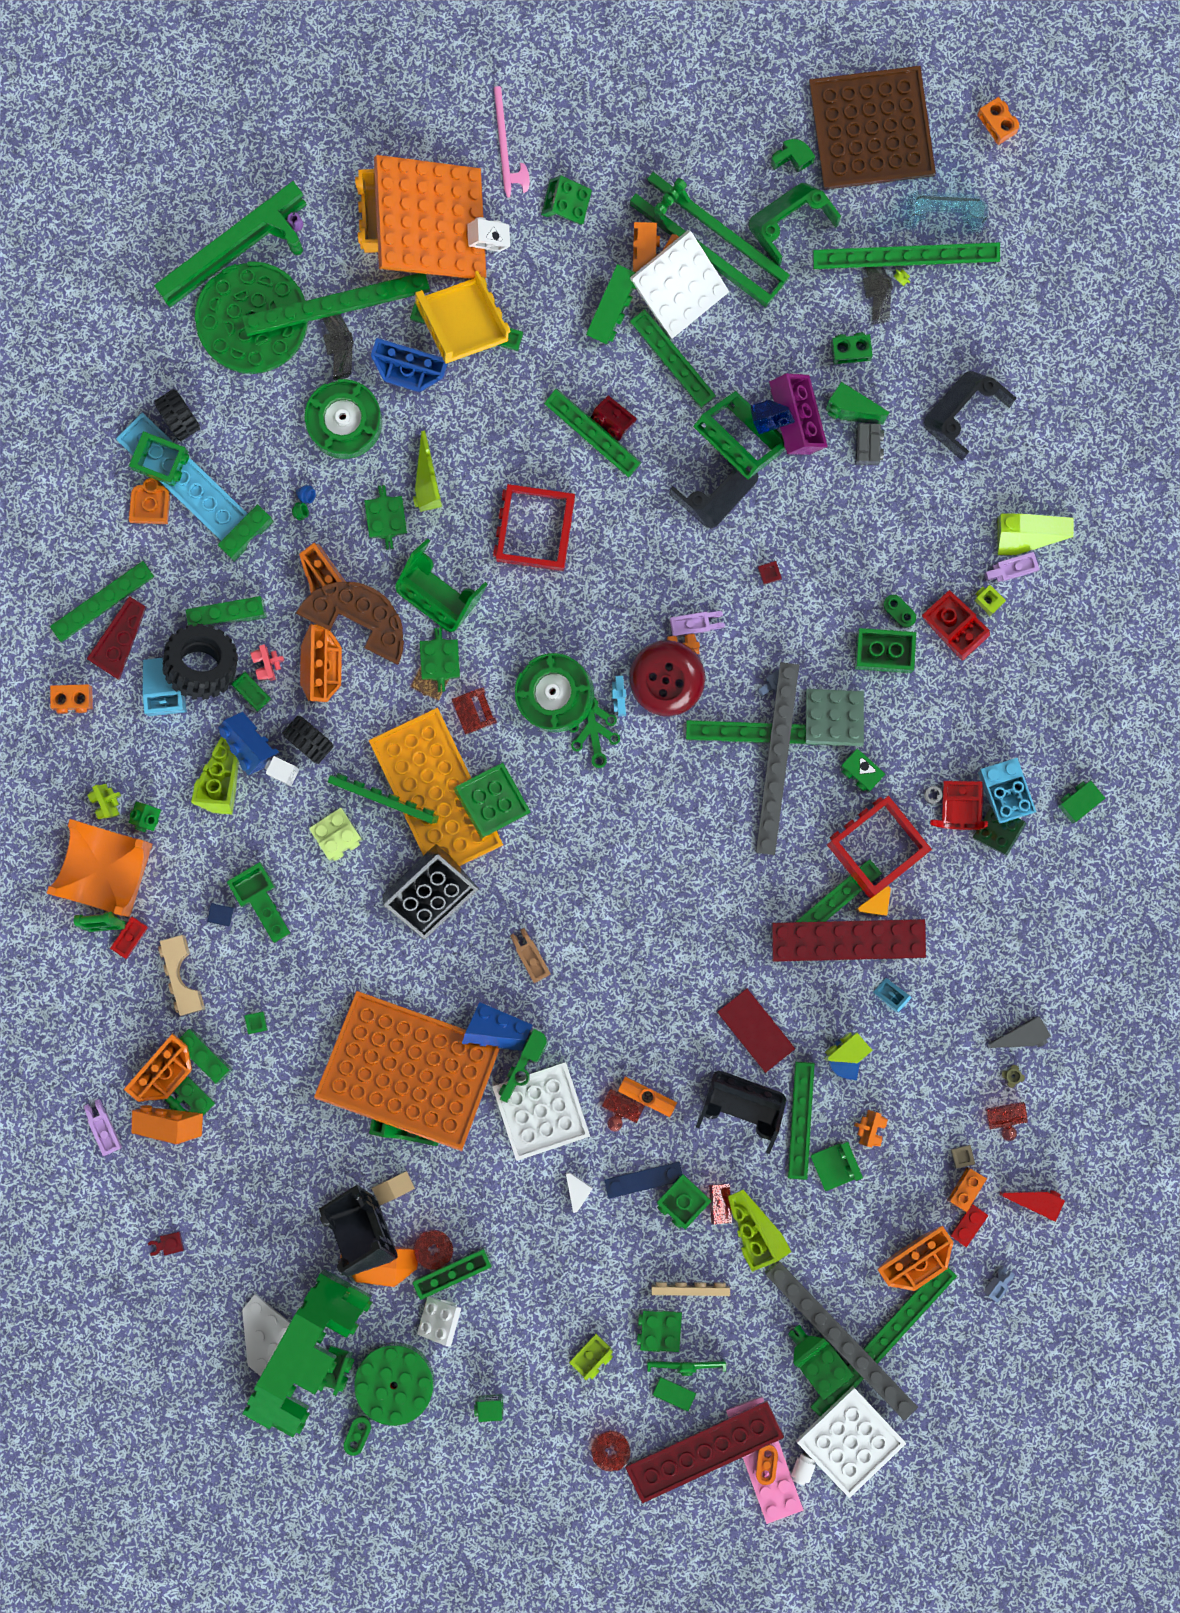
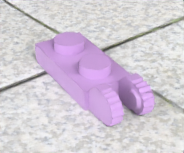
M722 611L701 612L671 617L672 636L679 637L724 628V623L709 624L708 619L719 618L723 616Z
M98 1099L95 1101V1106L100 1114L99 1116L94 1118L89 1104L84 1106V1110L103 1156H106L121 1149L122 1146L108 1114L105 1113L101 1100Z

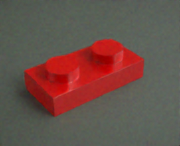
M131 916L125 925V929L121 931L110 949L123 958L128 959L149 927Z
M972 1204L950 1236L967 1248L989 1215Z

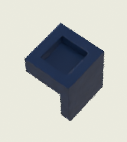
M211 903L207 922L229 927L236 908Z

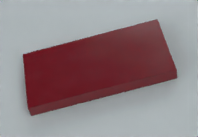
M748 988L717 1012L765 1073L795 1050V1047Z

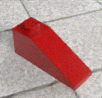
M1050 1190V1192L1001 1191L999 1194L1055 1222L1065 1203V1200L1060 1198L1062 1194Z

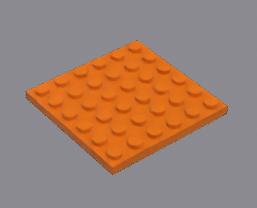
M376 155L374 157L379 269L474 279L476 277L475 271H478L481 277L486 278L485 249L468 246L467 224L474 221L475 218L483 217L481 168Z

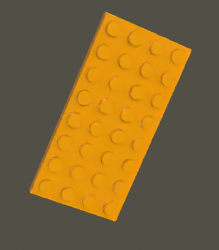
M438 707L369 740L394 795L399 796V800L405 803L406 800L416 803L418 808H430L435 811L434 814L439 816L437 823L431 824L403 813L423 856L437 844L459 866H462L504 846L497 831L483 839L480 838L453 789L472 778Z

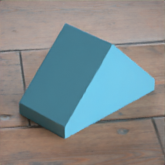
M887 978L873 991L895 1012H899L911 999L910 995Z

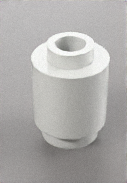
M801 1453L800 1457H797L791 1474L794 1478L793 1481L801 1485L810 1483L816 1466L815 1461L809 1455Z

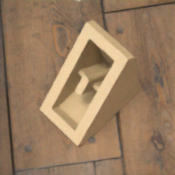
M407 1171L372 1187L379 1205L392 1201L415 1189Z

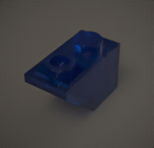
M771 400L751 405L753 423L759 434L795 423L790 408Z

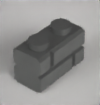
M860 423L857 425L856 465H879L880 460H883L884 449H880L881 441H884V430H881V424Z

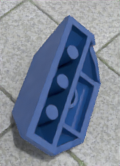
M376 338L371 353V358L384 382L419 393L443 379L448 363L445 364L442 357Z

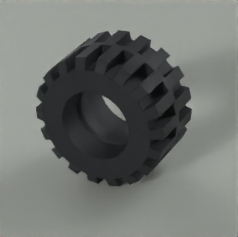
M174 388L154 401L157 410L179 441H183L200 430V425Z
M299 715L282 732L289 742L316 764H319L334 747L328 738Z

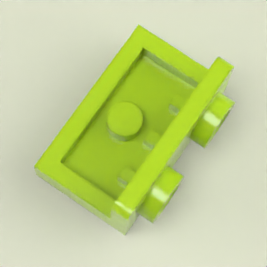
M595 1333L569 1363L587 1381L589 1378L593 1379L600 1370L598 1368L603 1363L606 1365L613 1358L611 1355L613 1349Z

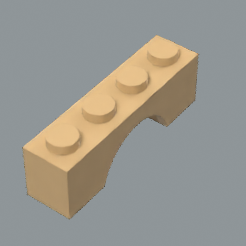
M185 935L160 941L161 946H158L160 956L165 959L166 964L163 967L166 976H169L171 981L168 985L170 993L175 996L174 1008L176 1013L184 1016L205 1010L201 991L188 988L180 977V966L183 960L190 954Z

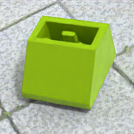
M848 1032L840 1038L841 1043L838 1046L832 1045L825 1051L827 1055L824 1059L826 1061L859 1063L873 1050L857 1032Z

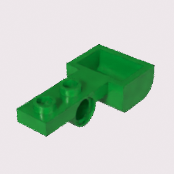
M261 862L227 881L241 907L249 903L252 905L273 943L291 934L280 912L276 910V905L268 895V892L275 889L276 886Z
M533 1029L516 1067L512 1066L507 1075L510 1078L507 1085L503 1084L499 1091V1095H501L500 1100L508 1103L516 1085L524 1086L530 1081V1074L525 1067L529 1060L538 1063L548 1045V1039L542 1032ZM520 1071L526 1074V1080L522 1083L516 1080V1074Z

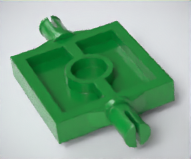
M380 485L378 486V498L364 500L369 539H385L386 550H389V543L391 550L394 549L392 538L397 535L407 534L402 496H387L386 486L382 485L381 490Z
M439 627V635L437 628H434L435 639L420 641L422 680L437 681V692H441V685L442 692H446L445 681L460 678L458 639H442V628Z

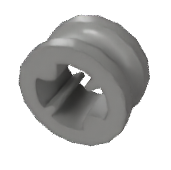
M931 786L926 789L924 798L928 803L935 804L941 800L942 791L936 786ZM930 790L937 791L936 800L928 797L931 793Z

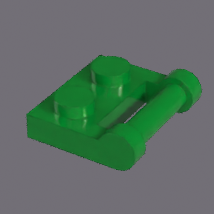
M112 912L90 916L75 915L73 919L76 927L88 932L125 929V921L118 919V916L113 915Z

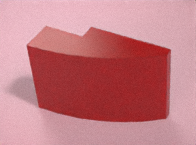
M950 590L922 614L923 619L962 661L990 636V630Z

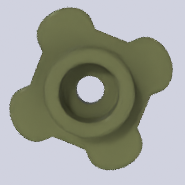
M1012 1065L1009 1070L1002 1072V1077L1006 1079L1007 1085L1010 1088H1014L1016 1084L1025 1080V1076L1021 1074L1017 1065Z

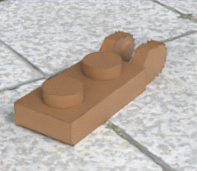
M525 928L521 929V934L526 939L527 944L520 946L519 940L514 933L510 937L517 948L516 951L535 984L551 975L533 940L531 941Z

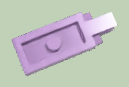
M1034 552L998 562L996 565H993L994 570L986 572L984 576L986 581L997 579V582H1004L1037 572L1040 569Z

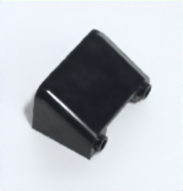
M359 1185L353 1186L319 1208L321 1214L320 1221L325 1227L328 1226L333 1230L342 1256L338 1260L337 1265L341 1275L349 1277L390 1263L398 1258L380 1205L371 1193Z

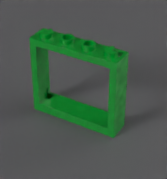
M737 391L703 413L693 426L747 479H750L785 450L783 436ZM726 407L729 408L771 451L757 461L713 417ZM748 466L751 468V472L746 469Z

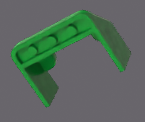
M808 183L798 184L753 215L749 220V230L771 260L779 267L781 266L783 256L772 243L780 235L778 222L808 203L813 209L821 208L835 228L839 225L841 215L823 191Z
M427 538L411 553L395 585V589L401 597L446 631L454 632L477 605L488 583L484 582L476 591L466 588L461 594L431 572L434 567L433 561L424 553L430 542Z

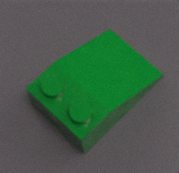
M843 382L839 384L826 407L827 414L833 419L839 418L846 421L882 425L890 413Z

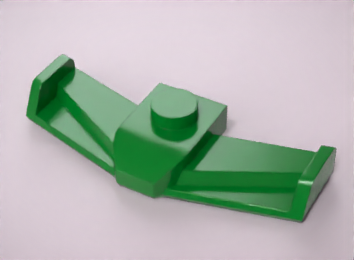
M648 1359L647 1371L651 1372V1367L677 1369V1373H681V1376H692L693 1373H697V1369L722 1367V1371L726 1372V1361L722 1359L705 1362H669Z

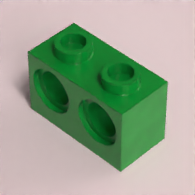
M864 332L855 333L854 336L840 334L832 338L833 365L871 361L873 354L870 334L865 335ZM863 344L866 349L859 350L856 345ZM840 345L845 346L847 351L840 352L837 347Z

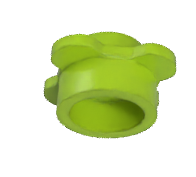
M896 269L893 277L903 286L907 282L910 284L908 280L910 276L903 269L901 271Z

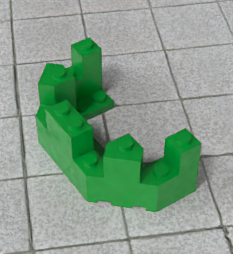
M326 1269L319 1274L316 1279L317 1284L313 1288L311 1287L303 1301V1305L295 1313L254 1388L255 1392L251 1394L247 1404L249 1406L245 1407L242 1413L270 1430L273 1426L292 1438L296 1433L300 1435L310 1415L307 1412L310 1406L292 1396L296 1389L294 1383L315 1395L318 1390L322 1392L327 1383V1380H325L327 1373L332 1374L337 1365L335 1362L336 1355L316 1345L317 1343L321 1344L326 1335L323 1332L325 1327L345 1338L349 1334L354 1335L359 1326L356 1323L363 1311L368 1312L373 1303L370 1301L372 1295Z

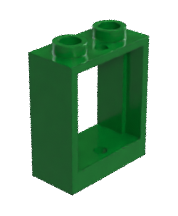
M143 431L129 467L135 472L175 487L176 482H179L182 477L181 470L183 465H186L189 460V452L183 446ZM152 442L178 451L169 476L143 467Z

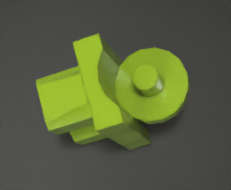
M107 784L93 786V790L87 796L90 802H99L100 808L95 810L97 818L104 819L119 816L120 814L116 806L119 805L117 799L121 797L120 792L114 793L113 789L108 788Z

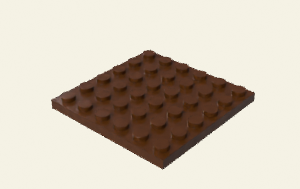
M921 66L809 79L824 190L933 177L936 175Z

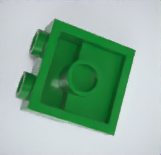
M682 1174L657 1200L659 1205L657 1208L664 1215L668 1213L673 1218L671 1221L679 1229L683 1227L686 1230L712 1200Z
M643 1309V1314H639L638 1326H642L641 1334L637 1333V1345L640 1346V1350L679 1352L682 1312Z

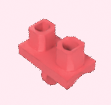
M265 644L259 646L260 649L250 653L253 663L264 662L265 667L255 670L257 679L276 680L272 665L275 666V670H280V663L284 661V657H278L277 652L272 651V658L270 659L267 647H265Z

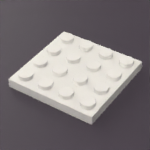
M689 230L630 277L644 301L671 339L729 293L724 282Z
M566 1062L531 1073L528 1084L524 1086L516 1085L508 1103L500 1100L501 1095H499L502 1085H507L508 1081L492 1086L516 1161L590 1137ZM526 1075L516 1078L517 1082H524Z
M853 1386L796 1440L801 1448L849 1498L906 1445V1442Z

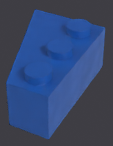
M243 711L225 719L218 727L220 735L227 741L230 751L237 757L240 767L248 776L265 768L268 760L272 759L273 756L276 757L279 753L276 748L272 749L266 743L268 739L265 736L261 737L255 731L257 727Z
M479 1002L465 1032L462 1044L474 1043L484 1047L491 1045L498 1046L501 1049L522 1051L533 1025Z

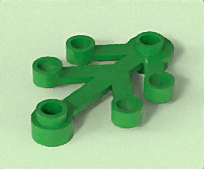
M594 697L593 706L587 716L588 724L579 737L572 742L571 748L575 752L581 751L583 743L590 734L594 751L591 759L592 765L595 768L601 769L606 765L607 758L601 752L598 733L609 739L612 745H617L620 742V736L596 722L595 714L603 718L608 726H614L617 723V718L615 715L608 714L598 707V701ZM613 717L615 722L610 724L607 719ZM579 725L577 726V729H576V730H571V729H570L569 731H570L571 733H576V732H578ZM617 736L618 741L612 742L611 737ZM574 743H580L581 747L575 749L573 747ZM602 758L603 763L600 765L596 764L595 760Z

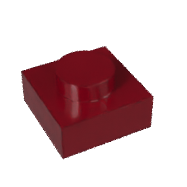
M776 561L758 566L763 586L782 580Z

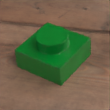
M264 1011L244 1015L248 1034L268 1030Z

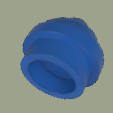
M304 485L296 490L297 497L301 503L310 504L315 500L316 491L312 486Z

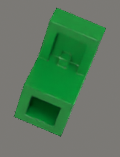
M789 139L783 142V151L778 150L772 155L770 164L775 170L791 161L797 172H800L814 163L815 155L805 142L798 139Z

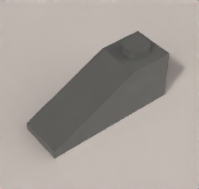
M1036 1016L986 1045L988 1048L1036 1045L1041 1047L1048 1043L1047 1039L1051 1035L1040 1016Z

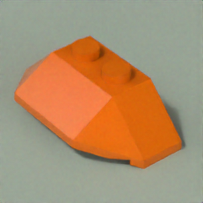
M311 624L301 644L300 685L308 701L328 702L341 686L342 647L331 633V630L329 631L319 625Z
M172 1033L124 1090L138 1102L167 1099L192 1071L188 1046Z
M943 1226L937 1227L921 1235L890 1256L877 1270L888 1286L915 1291L947 1270L954 1242Z
M395 1246L398 1255L397 1259L379 1267L352 1275L355 1282L395 1287L417 1270L420 1249Z

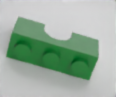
M257 504L218 546L235 562L248 549V543L256 535H261L274 521Z
M188 1029L179 1038L188 1046L191 1060L215 1084L220 1083L233 1070L206 1045V1042L193 1029Z

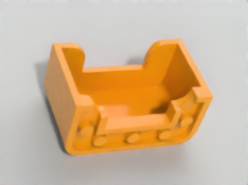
M374 169L358 170V176L355 177L358 195H361V201H358L359 213H362V220H359L361 232H358V242L360 243V248L364 249L365 253H377Z

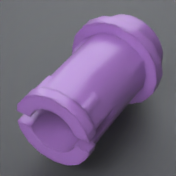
M293 213L288 215V222L295 232L302 230L304 224L297 213H295V216Z

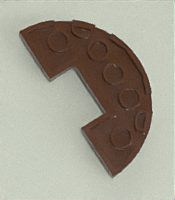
M335 582L313 591L297 608L295 614L329 631L338 614L371 630L363 648L396 665L399 664L404 646L402 623L392 603L376 589L357 582Z

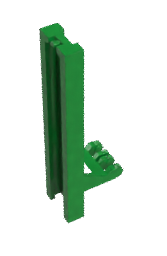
M652 172L647 180L665 194L661 203L658 202L653 207L635 193L630 200V206L653 223H657V226L670 236L674 234L680 237L686 231L665 216L669 206H672L674 202L780 281L774 291L769 294L697 240L716 271L767 308L775 295L778 294L779 290L789 280L790 274L695 204L685 191L687 184L683 179L677 178L674 186H672Z
M294 181L154 285L169 308L268 234L286 240L293 254L297 256L302 254L303 248L299 237L286 221L290 213L294 215L307 205L305 200L301 198L303 196L302 191Z

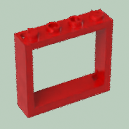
M507 484V490L503 489L502 500L505 501L504 508H500L499 519H502L501 527L498 526L496 532L499 542L498 545L494 546L493 556H496L497 562L564 571L575 494ZM512 493L566 500L557 561L503 554Z
M889 795L884 799L882 797L878 798L872 803L874 807L871 810L864 809L858 814L860 818L854 822L853 819L844 825L845 830L842 833L839 831L835 832L829 837L832 841L826 844L869 899L877 895L932 850ZM885 806L919 850L876 885H873L839 842Z

